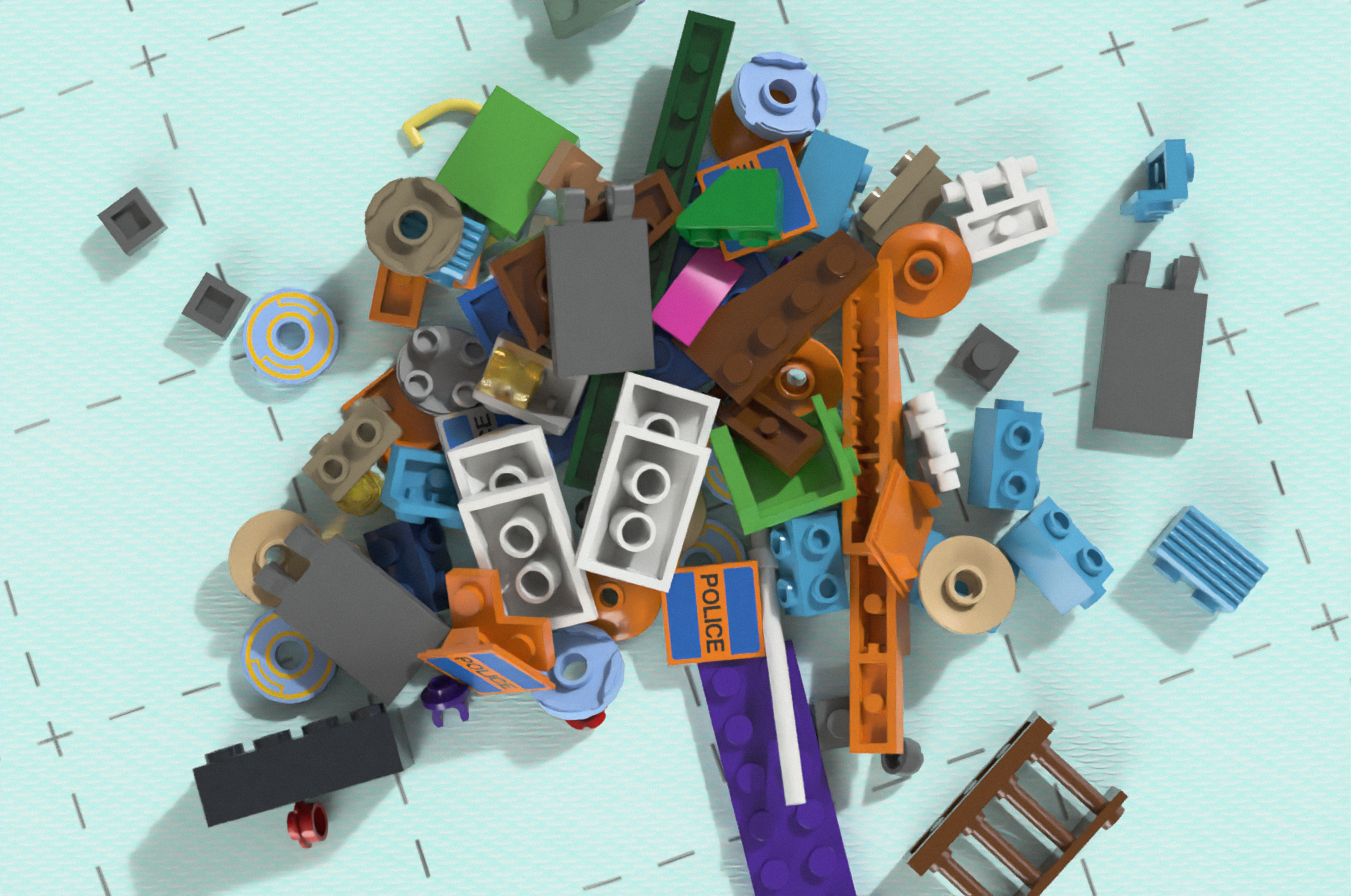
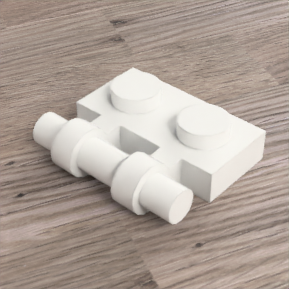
M1032 155L1019 159L1010 156L997 161L996 167L979 173L969 170L958 174L955 181L941 185V194L946 204L963 199L966 203L968 212L952 217L951 221L955 233L968 248L972 263L1060 233L1046 187H1038L1030 191L1026 189L1023 178L1038 171L1036 161ZM1003 185L1008 198L987 205L983 191Z
M933 391L914 396V398L905 402L907 411L902 412L905 432L910 440H916L921 458L916 459V470L919 480L930 483L936 494L961 487L956 468L960 466L956 452L951 453L943 425L947 424L944 409L938 410Z

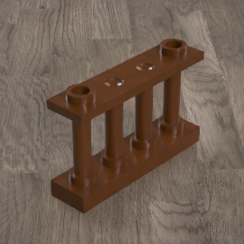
M1032 713L906 852L902 859L921 877L927 870H930L932 873L938 871L964 896H993L951 857L953 851L948 847L961 833L966 837L971 834L1024 883L1013 896H1040L1101 827L1106 831L1120 819L1125 811V808L1121 805L1128 796L1114 786H1111L1104 795L1095 789L1050 747L1052 742L1047 737L1054 728L1041 716ZM1026 760L1031 763L1037 761L1090 810L1071 832L1017 784L1019 778L1015 773ZM994 796L998 800L1002 798L1007 800L1057 846L1038 869L984 820L986 815L981 810Z

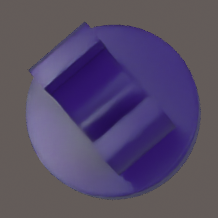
M446 674L437 676L429 681L427 687L421 692L420 698L423 706L428 710H432V721L437 728L444 727L443 710L457 709L462 722L469 719V702L467 697L469 696L470 689L468 684H461Z

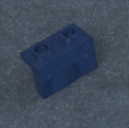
M425 516L423 524L400 520L363 534L369 556L377 566L433 612L437 613L450 609L445 575L453 569V565L446 546L445 532L438 518Z

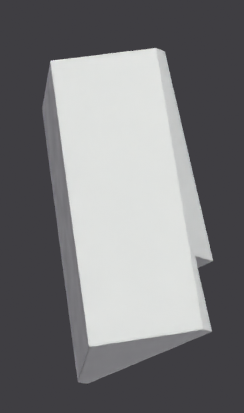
M626 371L573 563L575 568L669 592L712 450L707 448L706 445L720 399Z
M506 424L450 449L447 455L463 497L457 506L479 568L498 569L505 616L550 618L551 630L596 620L598 613L585 570L573 566L578 547L541 425Z

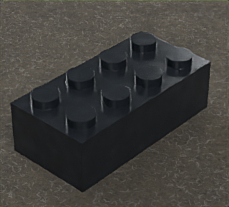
M380 702L349 712L351 721L340 724L336 715L301 726L303 733L301 736L292 738L290 729L252 740L254 749L249 751L244 750L243 743H238L204 754L206 764L195 767L192 771L208 828L405 771L414 765L415 761L400 708L387 710L385 703Z

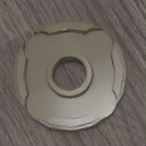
M428 177L399 178L388 182L374 194L365 211L364 220L366 240L369 249L384 267L400 275L421 277L441 270L454 259L463 242L465 222L458 201L445 186ZM413 213L425 216L428 221L427 231L418 239H408L401 233L403 219Z

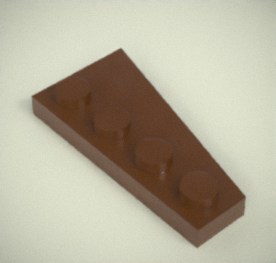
M657 169L629 184L633 185L635 194L632 218L647 219L648 248L676 223V218L684 211L664 169ZM605 198L585 208L583 222L607 220ZM544 230L486 261L530 350L534 352L548 341L547 337L551 335Z
M840 229L715 310L689 348L676 338H672L671 341L736 403L744 408L879 266L878 261L843 229Z

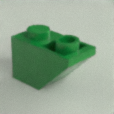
M727 169L676 218V229L685 241H690V245L701 248L719 246V241L739 240V244L742 246L764 247L769 244V240H782L784 181L778 169Z

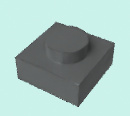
M138 187L129 191L97 215L124 253L129 257L169 228Z
M206 272L181 314L227 340L251 298Z
M979 323L950 364L990 392L1020 351Z
M850 696L813 701L820 751L850 747Z

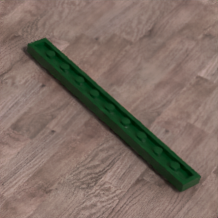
M688 10L644 175L646 176L657 169H664L683 210L689 205L736 27V22ZM676 223L648 248L652 311L667 289L681 235L676 229ZM652 322L654 338L657 325ZM645 370L628 372L644 376ZM626 372L595 374L591 376L563 485L593 493Z

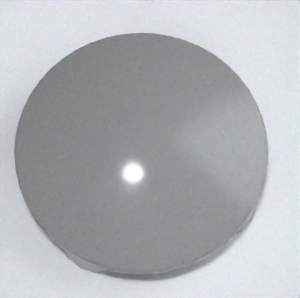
M423 326L414 332L413 336L407 340L399 353L396 364L398 384L404 396L412 405L432 416L439 417L478 407L482 402L474 399L472 394L475 386L482 379L489 357L477 336H472L466 331L455 327Z

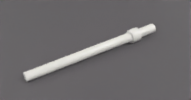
M768 527L750 534L752 550L748 551L749 560H757L763 634L786 805H798L806 803L780 605L777 596L775 570L779 569V562L774 557L770 547V530Z

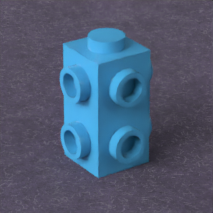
M995 399L994 408L976 407L967 498L968 505L1033 511L1034 499L1037 497L1040 487L1037 463L1038 452L1044 441V429L1041 424L1042 413L1024 411V401Z
M1049 496L1035 506L1033 511H1029L1018 519L998 541L1000 546L1007 552L1009 558L1024 571L1040 589L1042 595L1062 615H1065L1077 605L1086 610L1107 591L1102 584L1111 575L1114 568L1106 561L1103 553L1093 546L1074 525L1070 516L1060 509Z
M816 510L774 525L770 533V547L774 557L779 562L780 579L777 582V596L780 604L785 609V615L807 617L850 609L836 511Z

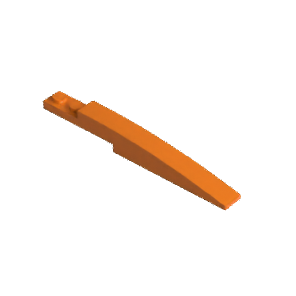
M878 259L879 266L842 304V371L844 375L842 425L845 435L842 436V447L852 446L861 470L860 475L854 476L857 496L842 501V553L850 555V753L903 754V655H910L909 594L907 599L901 597L865 542L892 460H897L906 473L892 261L890 259Z

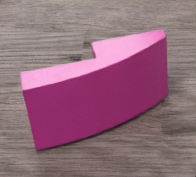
M700 247L653 309L652 322L689 348L746 269L734 260L726 262L723 253L715 247Z

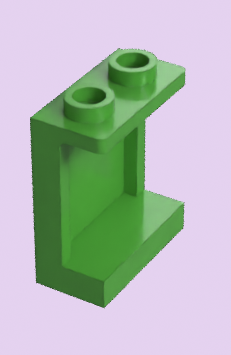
M496 85L434 181L445 186L458 201L462 215L467 210L482 220L481 224L488 228L490 236L501 242H504L508 236L518 242L523 235L522 230L548 191L547 188L536 181L561 139L575 144L578 148L581 147L580 139L571 131Z
M821 394L811 397L813 411L798 418L822 433L825 445L792 478L737 439L732 440L726 425L711 430L709 438L714 455L744 535L857 496L854 476L861 474L857 457L852 446L842 447L839 437L845 435L841 419L835 407L827 410Z

